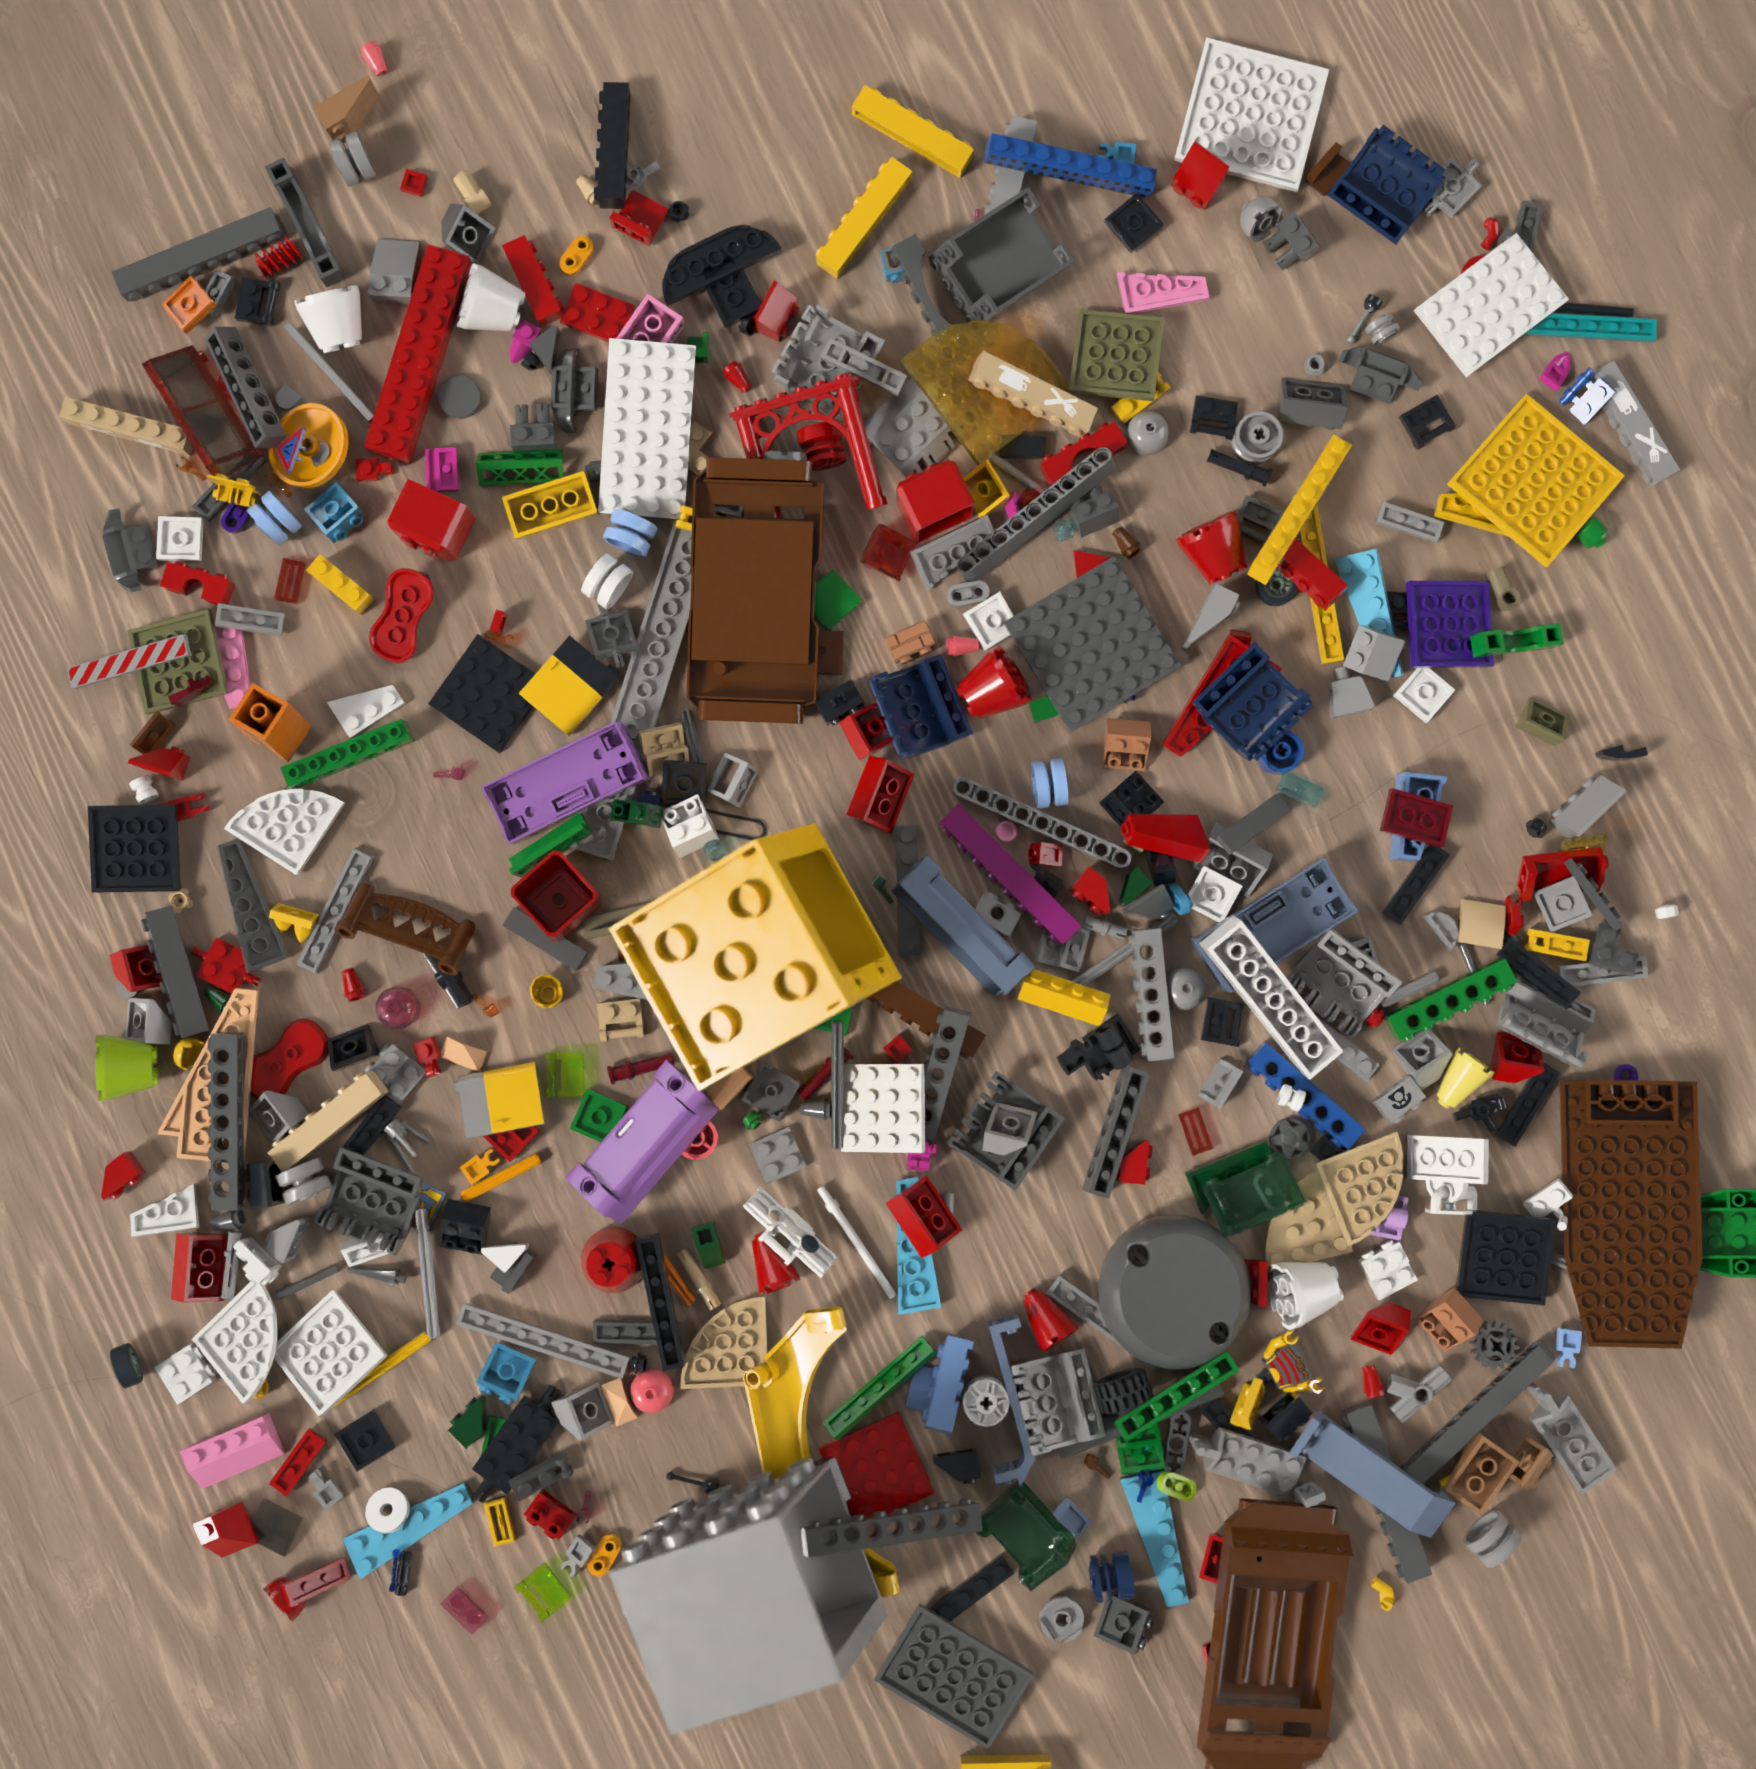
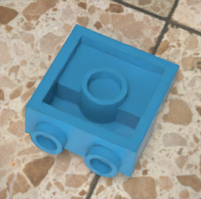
M337 482L304 509L333 543L344 540L347 532L352 527L360 526L363 523V518L366 516Z
M496 1342L476 1382L477 1386L480 1387L479 1391L489 1396L492 1393L500 1396V1401L509 1405L512 1402L517 1403L536 1359Z

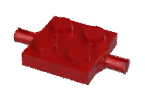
M217 937L207 952L196 946L193 950L200 952V954L194 951L191 952V955L202 959L201 966L195 976L231 994L235 988H240L246 981L258 987L259 983L252 979L259 982L262 980L251 973L247 974L240 948Z

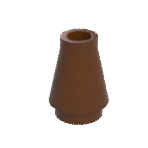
M1122 526L1112 533L1122 555L1126 556L1127 559L1133 558L1142 550L1140 542Z

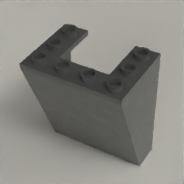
M1029 187L948 238L928 257L932 269L939 274L943 286L950 291L955 305L961 308L966 322L974 330L1075 262L1065 243L1055 248L1037 220L1033 211L1040 204Z

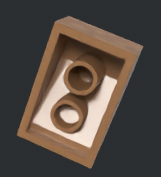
M369 75L316 105L313 109L332 140L340 138L346 143V134L358 130L379 98V94Z
M743 1067L708 1085L705 1092L720 1110H723L755 1076L747 1068Z
M1478 1432L1465 1446L1444 1490L1482 1516L1520 1461L1483 1433Z
M1525 1436L1512 1454L1520 1462L1509 1478L1529 1491L1538 1484L1539 1476L1543 1470H1547L1550 1467L1554 1455L1544 1446Z

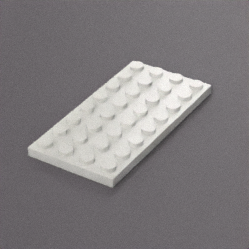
M609 338L598 513L612 514L614 509H619L640 517L680 519V508L686 504L696 345Z

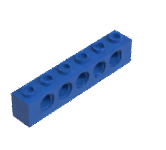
M1262 1043L1246 1061L1250 1065L1248 1067L1249 1071L1257 1077L1261 1075L1266 1079L1264 1083L1271 1090L1275 1091L1277 1089L1280 1092L1283 1086V1079L1290 1077L1293 1090L1306 1091L1309 1099L1306 1103H1303L1298 1113L1304 1119L1308 1120L1310 1118L1316 1123L1314 1127L1323 1135L1325 1133L1332 1137L1330 1141L1340 1149L1342 1147L1349 1149L1366 1130L1267 1043ZM1270 1062L1276 1066V1071L1271 1075L1266 1071V1066ZM1319 1106L1325 1108V1114L1321 1118L1316 1115V1109ZM1336 1120H1339L1342 1124L1341 1130L1335 1132L1332 1128V1124Z

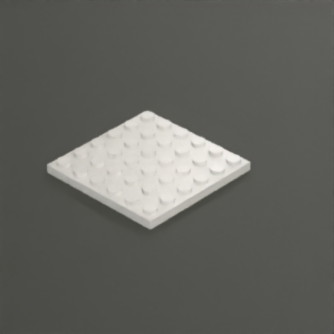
M1206 38L1174 161L1183 162L1195 141L1230 166L1227 172L1228 175L1297 192L1329 69Z

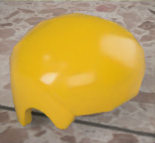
M551 974L539 975L530 986V995L534 1003L544 1009L554 1008L562 1000L564 995L563 986Z
M193 1037L181 1040L173 1051L174 1063L184 1070H188L187 1067H193L205 1043Z

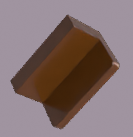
M1337 142L1333 144L1313 167L1305 179V182L1322 196H1325L1351 164L1339 154L1342 146Z

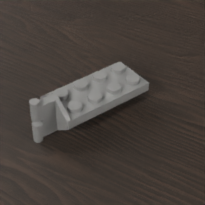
M1533 1382L1527 1387L1538 1403L1529 1419L1579 1494L1583 1495L1617 1471L1611 1459L1566 1393L1552 1397Z
M1221 1427L1215 1431L1211 1438L1196 1434L1194 1431L1189 1433V1441L1197 1455L1205 1456L1204 1469L1206 1471L1291 1498L1306 1460L1305 1455L1300 1453L1295 1458L1289 1453V1449Z

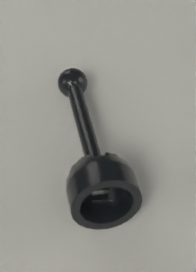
M668 1472L666 1475L669 1481L675 1479L702 1486L703 1491L707 1495L718 1489L720 1479L714 1477L706 1478L704 1482L675 1475L673 1472Z

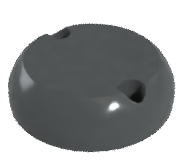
M1159 1215L1135 1224L1126 1230L1111 1246L1100 1270L1098 1300L1101 1314L1108 1330L1128 1353L1152 1366L1166 1369H1186L1214 1360L1223 1354L1238 1338L1249 1315L1251 1282L1242 1255L1233 1242L1218 1228L1208 1222L1186 1215ZM1130 1252L1138 1259H1132ZM1210 1329H1211L1216 1335L1212 1336V1335L1210 1334Z

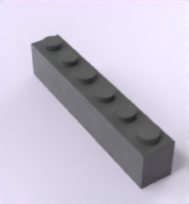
M172 906L145 912L143 915L144 919H141V924L144 932L148 931L150 940H147L150 952H154L156 960L153 961L156 973H161L163 981L160 982L162 993L167 994L169 1002H166L169 1015L173 1014L176 1022L172 1024L175 1035H180V1039L183 1040L207 1033L209 1027Z

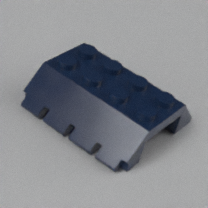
M1382 125L1380 130L1377 127L1373 130L1365 145L1344 174L1334 184L1327 196L1396 245L1446 178L1443 176L1446 169L1435 161L1428 165L1427 162L1430 158L1417 148L1411 153L1410 149L1413 145L1400 136L1393 140L1395 132Z
M1255 642L1192 702L1203 720L1237 754L1248 761L1252 759L1258 761L1268 751L1265 747L1266 745L1271 748L1283 737L1282 730L1287 733L1299 721L1296 717L1297 715L1303 717L1313 708L1310 696L1302 688L1297 690L1269 662L1270 657Z
M941 654L924 659L915 666L890 674L886 671L870 678L868 683L874 697L878 699L876 700L882 717L886 719L884 720L890 737L894 739L892 741L901 759H910L934 751L973 734Z

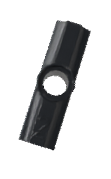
M423 954L435 972L434 976L444 991H447L457 1009L466 1006L474 1000L462 980L463 976L460 971H458L457 975H448L438 969L437 964L440 959Z

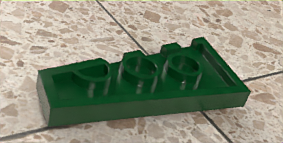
M1263 1140L1184 1172L1199 1212L1201 1214L1204 1213L1212 1204L1222 1200L1223 1196L1233 1189L1235 1190L1240 1187L1241 1183L1248 1178H1252L1258 1169L1266 1168L1273 1163L1274 1159L1267 1141Z

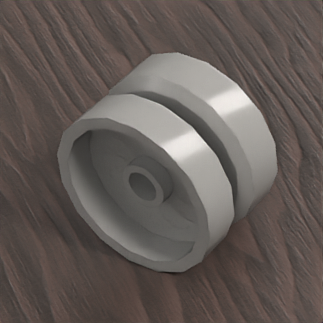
M357 131L346 134L349 149L346 148L340 138L328 142L334 162L348 187L359 183L357 168L366 180L377 176Z
M1264 411L1252 412L1246 415L1238 423L1231 440L1235 456L1249 464L1250 462H1256V465H1260L1269 461L1281 445L1283 429L1273 415Z
M320 1157L275 1176L279 1187L284 1188L292 1184L294 1185L293 1188L286 1190L282 1194L286 1205L299 1200L309 1199L320 1194V1191L332 1186L327 1175L313 1178V1175L320 1173L324 1169Z
M1492 1510L1480 1517L1469 1528L1463 1538V1543L1471 1552L1477 1553V1558L1487 1568L1495 1567L1506 1560L1515 1551L1522 1539V1534L1513 1525H1507L1508 1520L1499 1510Z

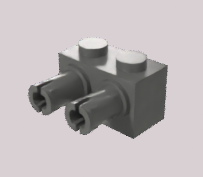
M1295 211L1277 224L1279 227L1278 232L1263 242L1270 254L1285 241L1290 243V249L1275 259L1282 271L1295 260L1301 259L1305 262L1322 249Z
M541 403L536 404L537 423L529 424L528 405L522 404V412L520 405H515L516 424L510 425L512 449L514 451L557 449V429L550 422V404L543 403V407Z
M1099 484L1089 491L1091 499L1084 502L1081 497L1072 504V522L1081 538L1120 521L1118 504L1110 491L1103 493Z

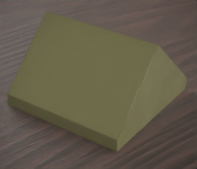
M1530 697L1515 727L1555 746L1564 742L1566 738L1569 716Z

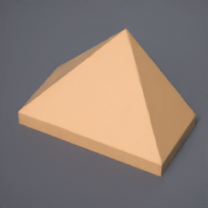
M446 1037L440 1054L443 1059L480 1072L488 1052Z
M621 1378L600 1385L616 1426L637 1418Z

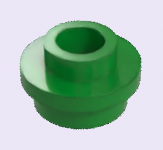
M755 1110L751 1111L742 1121L745 1125L744 1128L746 1130L757 1129L762 1123L763 1115Z

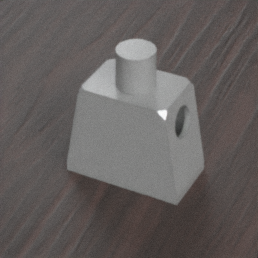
M1347 667L1335 669L1338 681L1331 682L1328 685L1331 720L1370 711L1375 708L1362 676L1350 678Z

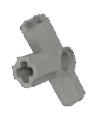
M1440 1365L1432 1369L1419 1382H1414L1391 1373L1387 1380L1385 1391L1400 1398L1389 1409L1401 1423H1404L1422 1406L1428 1405L1432 1401L1433 1396L1451 1382L1452 1379ZM1419 1389H1424L1425 1394L1423 1398L1417 1399L1416 1392Z

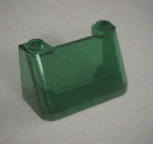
M1279 1151L1267 1155L1268 1160L1258 1166L1225 1180H1219L1217 1177L1206 1182L1207 1186L1203 1188V1191L1224 1237H1232L1309 1203L1285 1153L1280 1154Z
M1018 1480L981 1512L983 1531L975 1532L984 1538L992 1534L1020 1565L1018 1570L1019 1581L1030 1591L1068 1565L1076 1548V1541L1073 1535L1056 1520L1053 1513L1025 1482L1020 1486Z

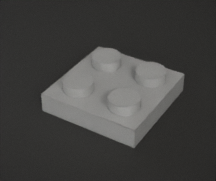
M1573 876L1533 892L1550 932L1593 916L1583 892Z
M790 1127L749 1144L766 1184L807 1167Z

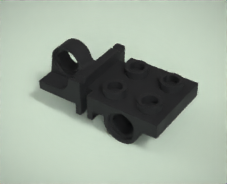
M1115 1014L1082 1037L1084 1043L1077 1039L1070 1042V1047L1056 1058L1068 1076L1085 1065L1093 1079L1096 1081L1100 1079L1102 1081L1104 1079L1102 1073L1109 1076L1111 1070L1125 1068L1133 1061V1055L1139 1052L1140 1048L1121 1016Z

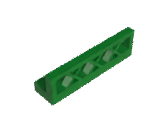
M563 449L478 453L476 470L479 486L547 483L565 477ZM549 467H558L559 475L551 476L546 470ZM527 468H534L539 473L535 477H529L524 472ZM506 469H512L517 475L514 478H508L503 472ZM482 470H491L496 475L493 479H483Z
M583 814L575 815L510 857L509 861L513 866L509 869L511 874L522 878L552 851L563 852L591 834L592 830Z

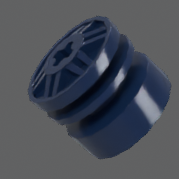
M1127 1550L1113 1552L1112 1563H1108L1105 1554H1101L1100 1565H1098L1096 1555H1090L1089 1580L1097 1604L1103 1603L1102 1592H1106L1108 1602H1112V1591L1115 1590L1120 1600L1135 1598L1134 1580Z

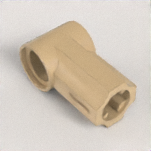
M469 170L456 174L453 181L463 195V200L470 210L479 214L492 206L482 188H479Z

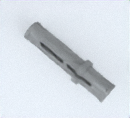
M239 1231L228 1232L227 1251H224L226 1261L221 1298L233 1299L235 1297L239 1257L234 1249L232 1262L233 1245L241 1240L243 1232ZM231 1268H232L231 1283H230V1285H229L230 1271H231Z

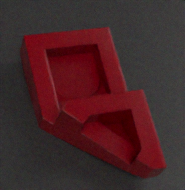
M205 676L199 680L187 679L189 688L169 695L170 703L182 706L194 700L211 685V676Z

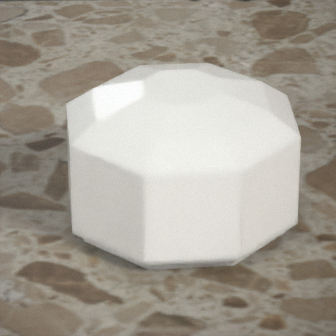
M1674 904L1661 905L1655 909L1656 918L1658 919L1679 915L1678 906Z

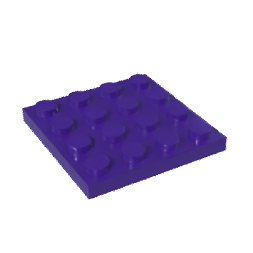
M1489 581L1406 582L1411 668H1486L1494 666L1493 656L1473 658L1470 639L1471 636L1478 633L1492 631Z

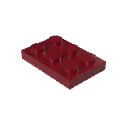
M1391 788L1388 792L1380 831L1443 848L1454 805Z

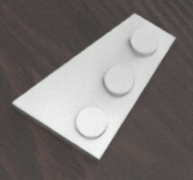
M394 685L327 702L351 739L406 704Z
M192 1184L178 1193L175 1192L157 1203H153L130 1214L131 1237L200 1228L197 1185Z

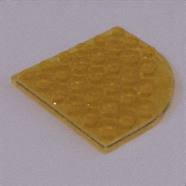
M970 321L968 323L951 325L934 334L900 360L977 466L1042 418L1032 415L1025 408L1014 406L1011 401L1005 398L994 396L987 389L977 388L973 385V382L968 380L977 357L983 351L1071 395L1074 394L1069 392V383L1050 357L1031 338L1027 339L1012 327L991 321Z

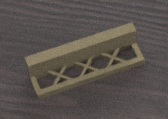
M648 904L588 917L583 921L585 932H583L584 938L590 940L612 935L609 928Z

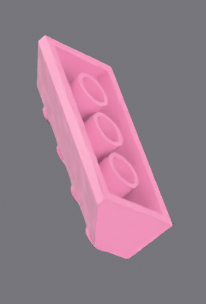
M267 1413L191 1445L180 1451L188 1473L203 1489L284 1455L285 1451L271 1415Z

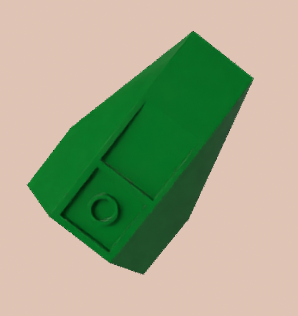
M1722 1189L1701 1194L1702 1263L1699 1270L1729 1278H1756V1189Z

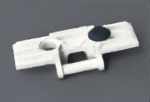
M761 1187L743 1205L766 1228L758 1240L764 1241L785 1260L784 1263L787 1266L797 1256L822 1278L838 1258L814 1236L816 1233L812 1231L813 1228L793 1209H788L787 1207L784 1209ZM770 1213H775L779 1221L773 1220ZM780 1232L789 1239L791 1244L787 1248L788 1251L772 1235L775 1236Z

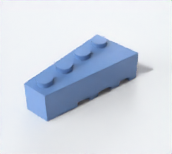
M948 1335L944 1343L939 1344L936 1356L940 1357L939 1365H934L931 1377L935 1379L933 1387H929L926 1399L930 1401L928 1409H924L921 1422L925 1423L924 1429L947 1435L952 1433L959 1405L958 1397L961 1396L964 1385L963 1375L965 1376L969 1365V1358L967 1357L969 1351L973 1348V1341Z

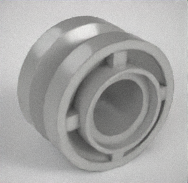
M1391 313L1378 317L1365 329L1367 335H1373L1371 339L1373 345L1387 341L1400 329L1397 323H1391L1394 319Z

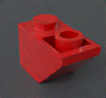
M1140 1141L1123 1155L1117 1173L1118 1182L1145 1185V1181L1149 1180L1150 1167H1147L1148 1158L1151 1159L1153 1149L1149 1145L1150 1141Z
M131 1151L123 1152L106 1165L101 1193L103 1200L119 1198L124 1194V1188L128 1185L132 1187L142 1180L140 1176L145 1173V1170Z

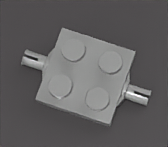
M1452 157L1447 160L1442 166L1446 169L1443 173V176L1446 178L1431 197V203L1423 209L1424 213L1428 211L1427 216H1430L1439 208L1452 218L1481 188L1482 185L1472 175L1473 170L1479 166L1478 161L1475 163L1476 159L1473 158L1466 167L1458 164Z

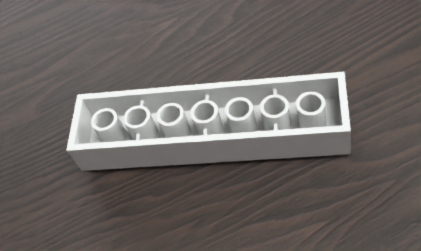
M1232 916L1199 943L1300 1073L1309 1080L1344 1052L1240 919Z

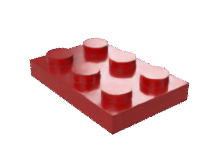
M575 282L560 323L609 342V338L616 339L633 315L635 305Z

